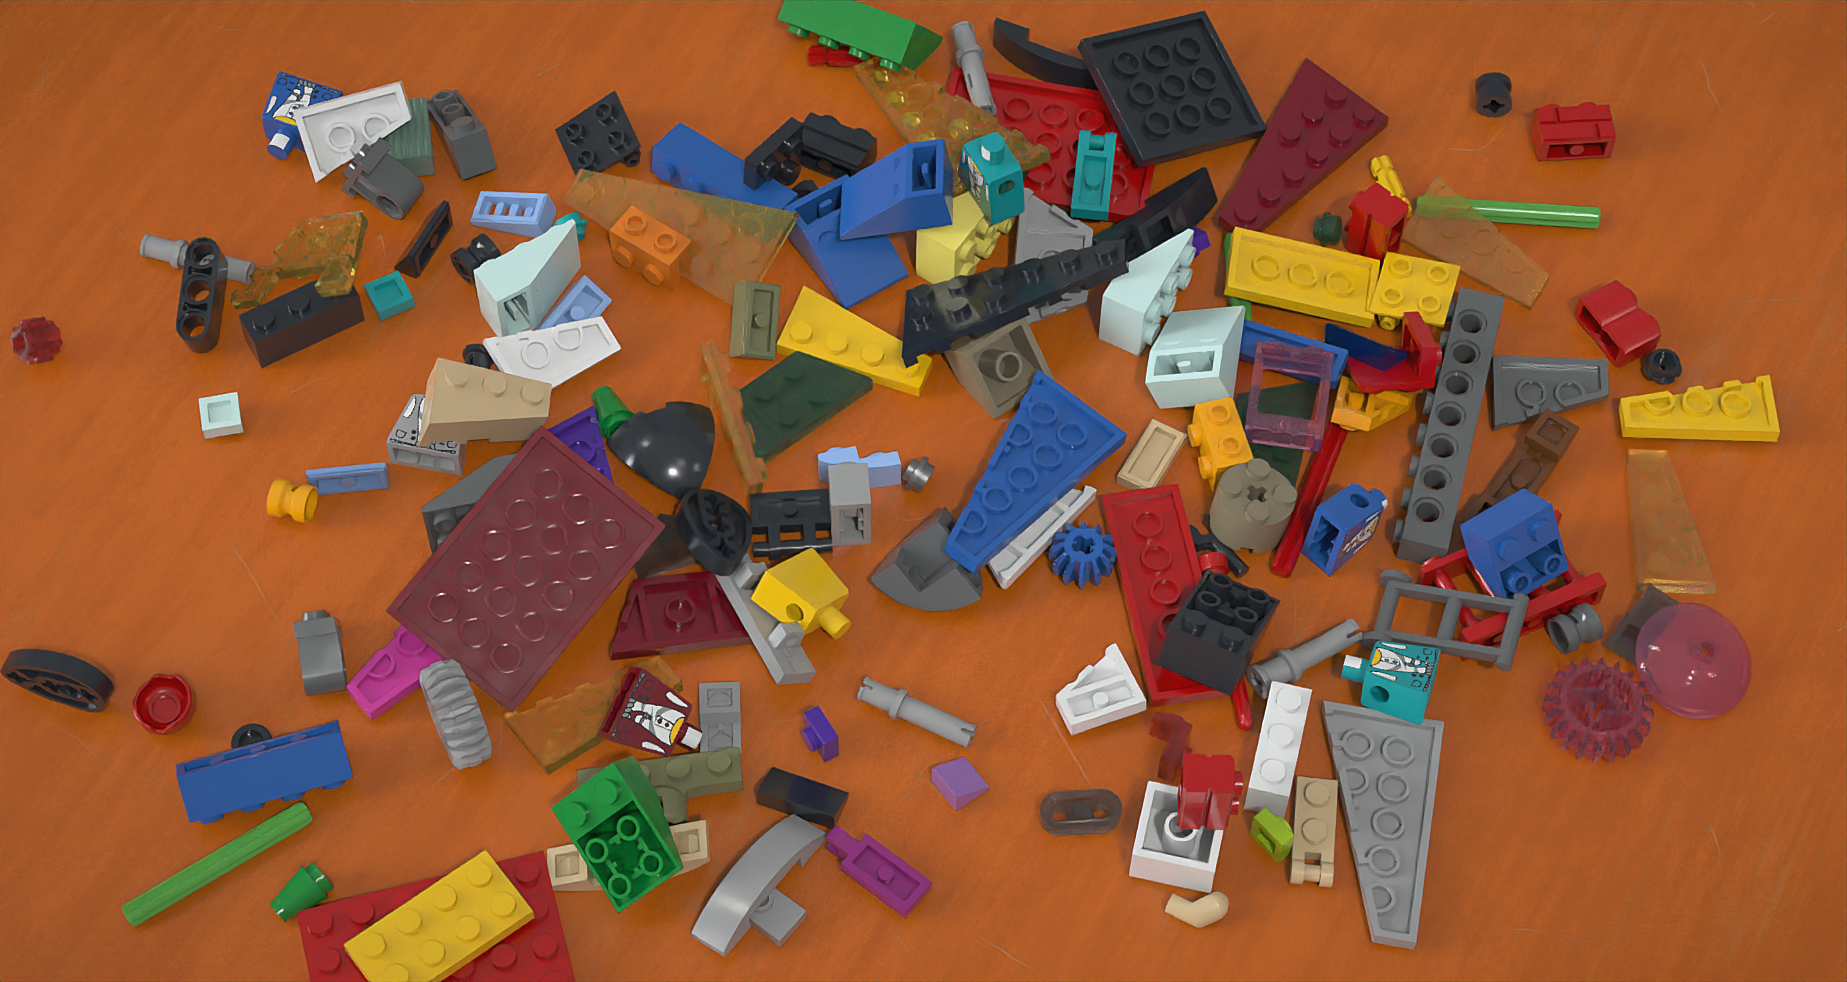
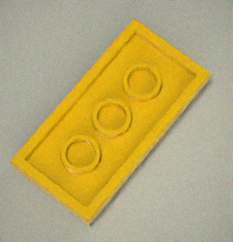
M1235 227L1231 235L1224 295L1370 328L1375 314L1369 313V309L1378 283L1380 260Z
M484 850L346 942L344 947L368 982H441L534 919V913L492 857Z

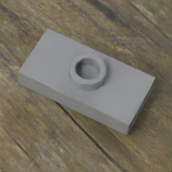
M774 888L752 913L749 921L752 927L781 947L806 919L807 911Z

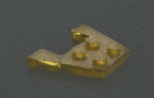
M361 210L304 219L273 251L277 257L269 265L257 267L249 275L253 282L242 293L239 289H236L229 296V301L236 310L258 307L265 302L279 279L292 277L302 279L322 273L314 287L322 298L349 294L369 221Z

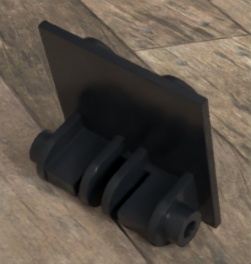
M615 90L555 129L580 185L591 180L618 161L626 164L628 167H634L640 162L641 152L639 147H641V144Z

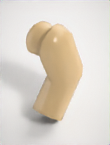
M1218 891L1212 892L1193 903L1173 893L1168 901L1165 913L1194 927L1202 928L1222 919L1226 915L1229 900L1225 894Z

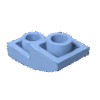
M856 446L849 448L836 447L825 453L818 454V476L820 481L828 483V465H838L842 462L851 461L855 463H868L870 488L901 484V462L897 451L890 453L877 452L866 458L859 459Z

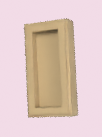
M1152 419L1117 475L1116 483L1131 490L1159 487L1186 443L1187 434Z

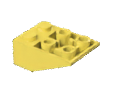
M969 191L953 198V225L917 230L916 275L935 284L948 281L959 275L969 276L975 274L976 266L982 258L988 259L993 253L997 239L1001 234H1007L1012 229L1017 215L991 226Z

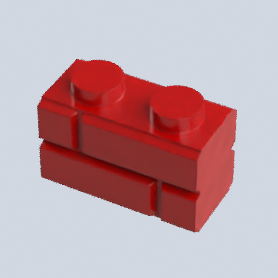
M1584 102L1578 106L1560 107L1557 104H1548L1535 110L1531 133L1533 143L1535 144L1537 161L1611 157L1616 141V133L1609 105H1596L1593 102Z
M1376 183L1372 184L1365 192L1360 190L1352 198L1348 207L1352 211V216L1347 221L1344 231L1348 233L1346 250L1352 254L1380 260L1379 270H1381L1386 253H1398L1400 250L1409 204L1396 195L1390 196L1391 192Z
M1186 754L1183 757L1177 792V825H1179L1180 829L1200 830L1201 826H1204L1206 830H1225L1228 827L1230 815H1238L1239 796H1242L1243 775L1242 771H1235V759H1233L1232 755L1212 754L1211 758H1207L1206 754Z

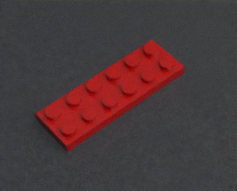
M1172 484L1102 495L1101 506L1108 534H1111L1113 539L1112 547L1117 551L1115 563L1151 708L1229 696L1157 665L1170 623L1202 578L1179 485Z

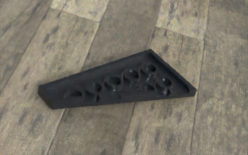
M1125 238L1116 241H1102L1095 246L1078 250L1068 249L1060 254L1040 259L1030 258L1023 263L1006 267H993L985 272L969 276L959 275L948 281L931 285L921 284L914 289L907 290L902 344V359L906 368L919 363L917 356L936 349L938 354L950 350V344L967 335L970 338H978L1029 316L1030 312L1028 309L1047 301L1049 306L1063 301L1062 295L1077 287L1087 291L1128 273L1129 250Z

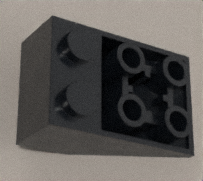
M1207 569L1170 623L1157 665L1232 696L1242 680L1281 600L1269 596L1261 589L1250 588L1238 583L1223 573H1215Z

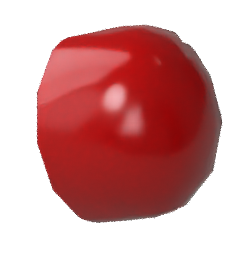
M177 673L174 675L154 674L148 682L139 687L133 699L134 717L150 733L157 735L175 734L189 725L196 711L195 694L188 682Z

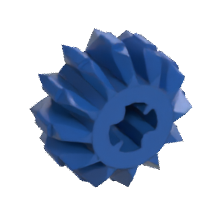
M1083 520L1079 528L1076 529L1067 523L1066 527H1064V533L1056 532V535L1053 537V545L1049 549V559L1053 562L1052 570L1054 575H1063L1065 585L1073 580L1078 581L1081 590L1085 587L1086 581H1090L1095 586H1098L1101 583L1102 576H1110L1113 563L1116 561L1117 551L1112 547L1113 539L1111 534L1102 535L1100 524L1093 529H1089Z

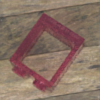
M1280 341L1257 342L1244 429L1248 442L1320 452L1324 436L1334 352L1325 351L1317 346H1307L1304 348L1287 346ZM1263 369L1320 376L1315 419L1309 420L1257 412Z

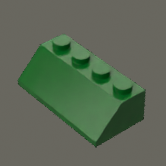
M785 0L778 16V20L789 24L788 32L806 39H808L810 33L820 36L818 43L835 50L839 49L840 44L850 47L848 54L865 61H869L871 55L880 58V66L900 73L902 67L915 71L940 46L943 40L942 36L918 23L854 0Z

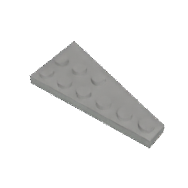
M1323 700L1322 713L1372 942L1414 950L1417 942L1444 721L1424 718L1421 726L1374 709Z

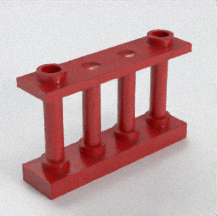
M1557 509L1554 513L1557 525L1559 526L1562 514ZM1466 548L1443 558L1435 556L1427 560L1421 566L1416 582L1419 585L1437 586L1438 588L1458 591L1451 579L1471 571L1484 593L1488 596H1495L1469 559ZM1566 556L1569 570L1560 574L1566 584L1553 591L1545 590L1543 586H1540L1529 593L1531 599L1528 603L1520 637L1546 627L1550 618L1559 614H1570L1572 608L1582 603H1588L1590 606L1599 604L1607 586L1601 573L1598 571L1586 577L1579 575ZM1462 606L1458 619L1462 629L1457 641L1495 648L1499 647L1509 613L1497 612L1495 616L1482 621L1475 618L1469 607ZM1459 656L1463 662L1468 659H1471Z

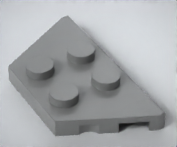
M1024 188L1025 212L1018 215L1013 265L1023 263L1030 258L1040 259L1060 254L1068 249L1078 250L1092 246V228L1079 220L1069 218L1065 211L1054 204L1051 207L1035 197L1032 190ZM1077 287L1062 295L1063 301L1049 306L1047 301L1029 308L1030 315L1025 317L1028 324L1030 325L1085 306L1088 290H1082Z

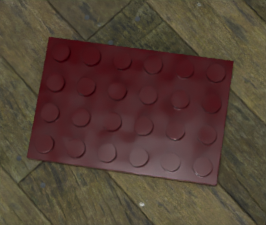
M541 425L388 607L386 613L444 660L453 659L458 662L469 680L513 714L664 531L666 525Z

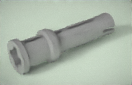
M1348 619L1339 626L1292 651L1289 649L1277 651L1275 658L1260 666L1253 664L1247 668L1249 683L1258 696L1266 699L1269 697L1272 681L1293 684L1300 680L1303 671L1349 646L1361 642L1363 639L1362 632L1353 633V631L1360 628L1353 619Z

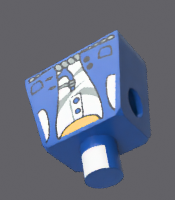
M279 71L262 114L266 137L271 140L267 146L269 153L278 159H286L293 148L306 152L293 114L294 110L343 97V92Z
M1352 483L1320 504L1315 511L1301 553L1329 577L1333 575L1373 537L1381 514L1388 505L1384 493L1376 488L1366 491L1359 484Z

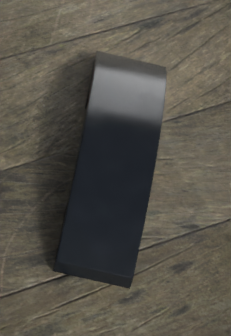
M996 18L993 31V46L1014 66L1044 82L1099 91L1084 60L1030 42V29Z

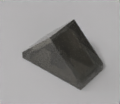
M661 513L656 517L666 525V528L633 567L637 579L653 577L699 562L685 545L678 531L675 516Z

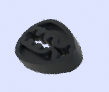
M693 489L684 494L675 512V522L685 545L693 556L711 573L719 576L732 575L741 565L751 544L753 531L749 514L737 501L714 490Z
M20 649L11 651L0 670L1 674L10 682L32 693L87 712L103 711L115 690L112 681L93 665L74 656L48 650Z

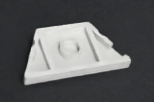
M1085 485L1084 491L1076 489L1069 491L987 563L1002 588L1006 590L1053 542L1056 532L1062 533L1067 523L1071 524L1092 503L1097 492L1095 488Z

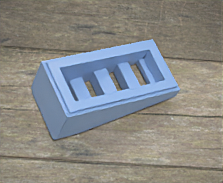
M481 191L470 222L473 226L537 238L552 227L556 216V207L548 194ZM492 205H497L494 215H489ZM508 207L510 208L508 216H505ZM522 210L525 211L524 216H520Z

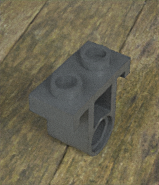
M379 137L372 147L365 143L352 159L350 165L343 172V175L348 179L341 190L351 198L356 193H359L389 217L402 219L423 194L425 188L421 180L414 173L387 153L392 146Z
M326 610L303 613V621L293 622L295 639H297L306 696L347 691L348 681L341 638L343 636L341 621L334 616L330 617V613H326Z

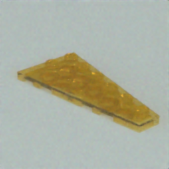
M583 169L579 170L562 199L564 203L608 230L612 228L630 207L634 206L689 238L691 247L679 259L680 274L732 307L735 284L745 280L762 281L800 217V214L792 211Z

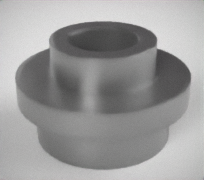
M925 455L920 462L913 458L903 474L902 479L908 482L904 488L905 490L910 491L913 489L920 493L934 471L935 466L928 463L929 458Z

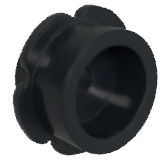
M1669 349L1655 350L1647 356L1644 362L1646 376L1651 381L1662 385L1673 383L1675 378L1679 377L1682 372L1678 355Z

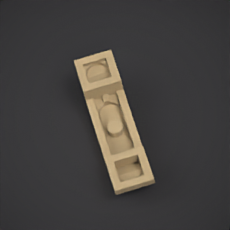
M706 820L669 826L684 866L682 870L672 877L696 869L710 861L709 829ZM574 844L547 849V867L553 890H603Z

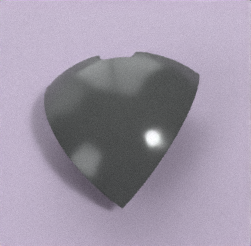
M946 507L939 510L907 536L886 557L870 579L881 591L894 600L913 608L929 611L954 610L967 606L981 599L983 590L980 570L974 575L944 552L946 541L956 524V520Z

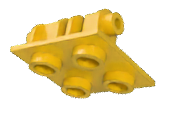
M1387 252L1369 313L1378 314L1380 326L1386 330H1392L1395 326L1399 325L1401 319H1403L1404 312L1419 311L1425 324L1444 327L1461 266Z

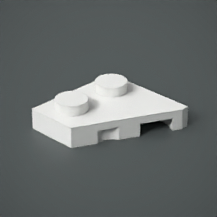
M1115 643L1105 650V657L1094 667L1088 665L1079 673L1078 679L1075 682L1066 685L1056 695V707L1070 734L1074 735L1145 711L1146 699Z

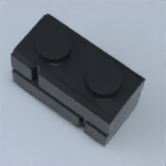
M812 112L808 114L803 122L802 141L804 145L801 151L800 165L838 179L846 174L852 177L875 163L877 157V138L873 137L867 130L863 128L852 129L840 124L833 116H820Z

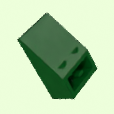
M634 756L613 762L551 807L618 914L684 868L656 790Z

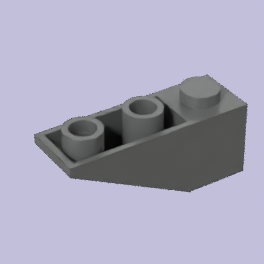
M458 90L440 91L427 100L430 119L453 167L462 180L497 168L487 130Z

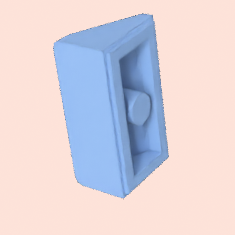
M584 275L574 282L534 331L556 327L559 324L599 317L611 303L612 299Z

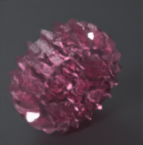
M1587 657L1581 661L1580 666L1571 662L1566 666L1564 672L1559 670L1554 675L1553 681L1546 688V698H1544L1542 703V711L1546 713L1543 719L1544 726L1552 727L1550 732L1551 739H1563L1561 743L1562 751L1570 747L1576 749V759L1581 758L1584 753L1590 755L1593 764L1599 760L1600 755H1603L1609 764L1615 760L1616 755L1625 759L1630 755L1632 749L1637 751L1644 741L1643 738L1647 737L1651 730L1650 724L1654 717V709L1650 708L1652 695L1643 693L1645 681L1633 682L1634 671L1622 673L1619 671V661L1612 667L1605 665L1603 657L1597 660L1596 665H1592ZM1599 702H1602L1603 705L1601 707V710L1599 711L1597 718L1594 719V712L1597 709Z

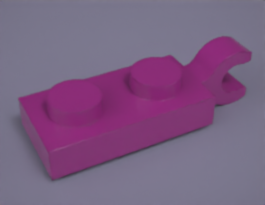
M836 825L826 836V840L829 842L825 848L834 856L844 859L840 863V870L905 919L931 890L932 882L868 834L858 842L845 830Z

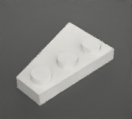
M602 316L559 324L556 327L536 331H522L505 337L486 338L482 342L500 372L552 384L551 391L622 349Z

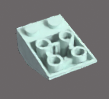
M573 219L562 225L551 227L546 233L529 242L520 243L510 252L496 259H490L479 268L473 270L481 314L498 338L537 328L580 269L581 261L577 230Z
M1187 229L1129 262V272L1111 281L1102 297L1098 339L1137 356H1140L1146 344L1152 345L1155 342L1161 325L1159 322L1163 316L1168 318L1171 315L1177 301L1175 295L1179 289L1185 290L1192 278L1193 270L1189 266L1196 253V248L1192 246L1194 230Z
M1244 305L1171 313L1150 350L1145 384L1159 409L1195 406L1198 403L1227 397L1233 398L1245 316Z

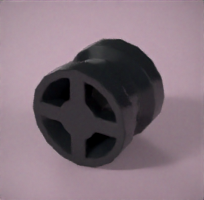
M1491 72L1481 75L1476 80L1475 91L1478 96L1475 103L1478 113L1486 117L1495 118L1507 114L1512 109V98L1510 95L1512 82L1507 75Z

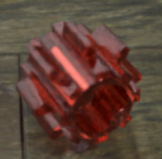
M44 316L20 320L19 326L12 329L13 334L10 335V341H12L13 346L12 350L20 361L27 360V364L48 362L54 360L53 355L60 352L59 348L62 346L60 329L54 325V321H46Z

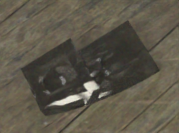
M1649 584L1631 612L1625 615L1606 642L1605 647L1640 668L1681 614L1684 605Z

